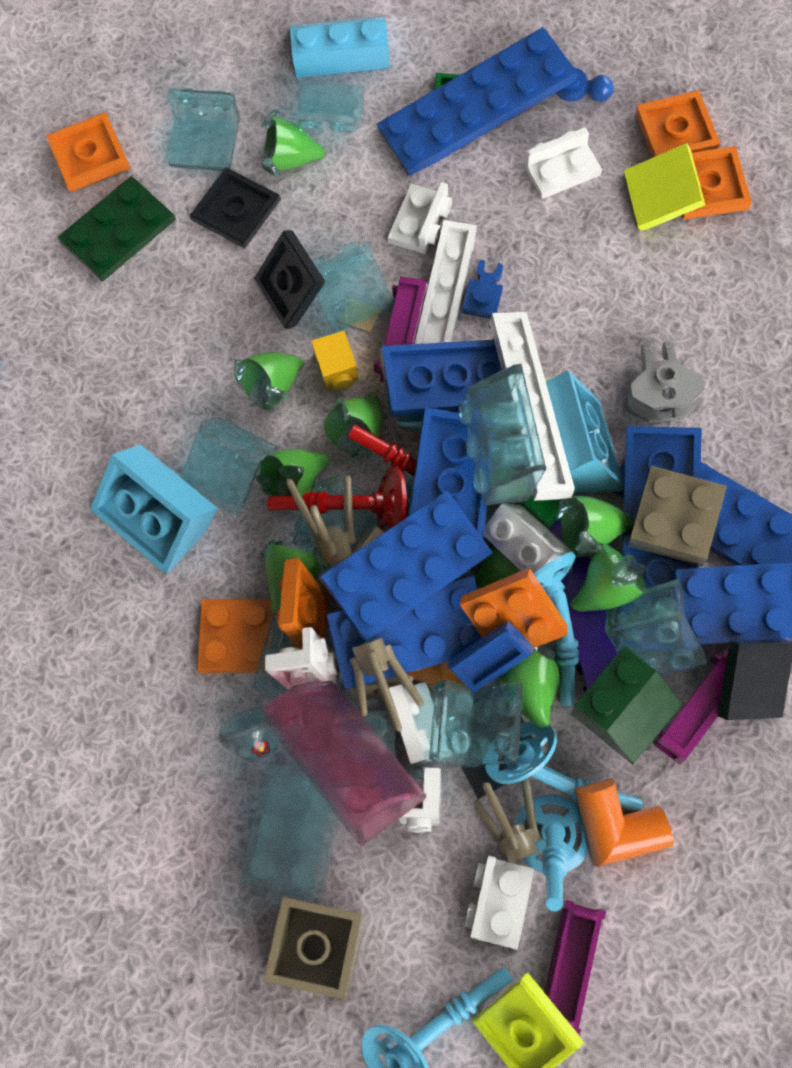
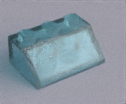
M514 364L469 386L464 401H461L459 404L460 420L462 424L467 425L469 434L466 438L467 453L469 458H474L476 466L473 477L476 492L482 494L484 506L528 501L546 471L522 364Z

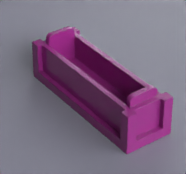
M400 276L399 286L393 285L392 295L395 298L384 346L415 344L428 289L426 280ZM381 360L374 361V372L380 374V382H384Z
M728 650L722 657L714 653L709 661L715 666L667 730H661L656 736L659 740L655 747L679 765L687 759L718 716Z
M565 900L544 993L580 1036L581 1016L602 920L605 919L606 911L591 909L574 904L573 901Z

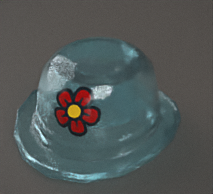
M265 705L239 711L223 723L218 734L219 741L223 744H231L238 756L246 760L263 759L271 755L280 744L281 732L279 722L285 717V713L277 707Z

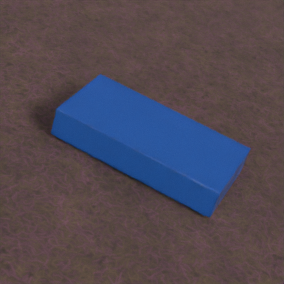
M507 620L450 659L448 668L475 693L532 655L533 646Z

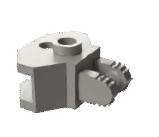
M672 341L663 343L662 357L664 360L655 362L651 345L642 344L640 352L643 371L630 384L626 397L628 412L647 423L684 419L700 402L699 396L705 390L703 377L682 366L681 359H676ZM670 408V410L667 412L660 411L662 409Z

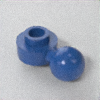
M575 68L577 71V81L556 92L558 97L569 102L578 101L585 94H589L597 102H603L612 96L614 84L606 75H597L591 80H587L586 74L581 69Z

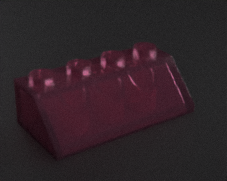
M332 680L294 685L262 707L270 730L360 847L427 798L418 784Z

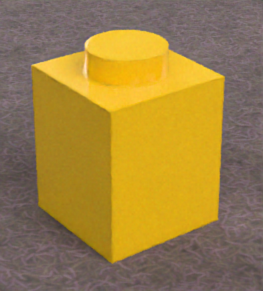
M345 330L311 341L326 390L332 388L337 391L345 390L351 387L354 381L359 380L357 365Z

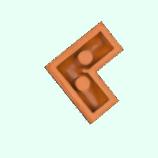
M613 778L574 788L595 867L673 847L674 843L670 824L664 810L660 806L623 815Z

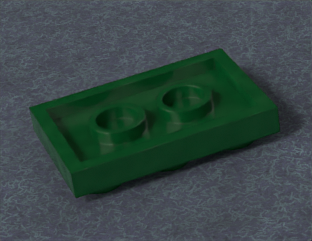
M130 176L57 238L66 249L103 282L172 224L176 218L166 206L136 179Z

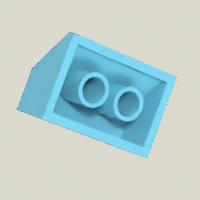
M385 15L292 24L290 27L291 50L296 78L390 69Z
M569 370L546 381L575 488L574 493L617 492L623 490V477L600 400Z
M142 445L112 454L90 507L94 514L165 574L207 532L218 509Z

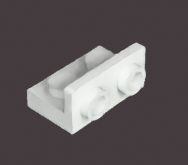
M586 128L566 132L557 139L547 143L536 144L526 152L525 170L541 199L601 175L602 169L587 145L589 133Z
M441 182L438 191L410 184L388 236V243L426 254L430 244L436 245L441 230V225H438L441 216L447 218L452 205V198L448 197V184Z
M502 503L485 525L484 536L520 571L530 568L535 573L555 558L572 552L521 505Z
M311 627L302 629L303 650L296 647H287L279 650L277 654L265 655V670L292 694L336 688V674H339L334 650Z
M425 682L414 685L424 701L423 706H417L402 684L389 688L402 724L400 732L410 764L413 767L446 757L449 754L433 701Z
M424 768V779L416 778L415 803H417V808L423 809L398 808L400 824L406 825L408 832L431 833L432 826H440L441 768Z
M489 855L486 864L478 863L473 887L481 889L477 905L469 903L464 926L465 928L472 929L470 938L518 950L534 868L514 863L509 864V862L498 860L496 857Z

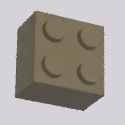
M651 466L628 546L702 567L708 558L727 486Z
M282 897L263 982L343 1000L349 999L366 916L361 913Z

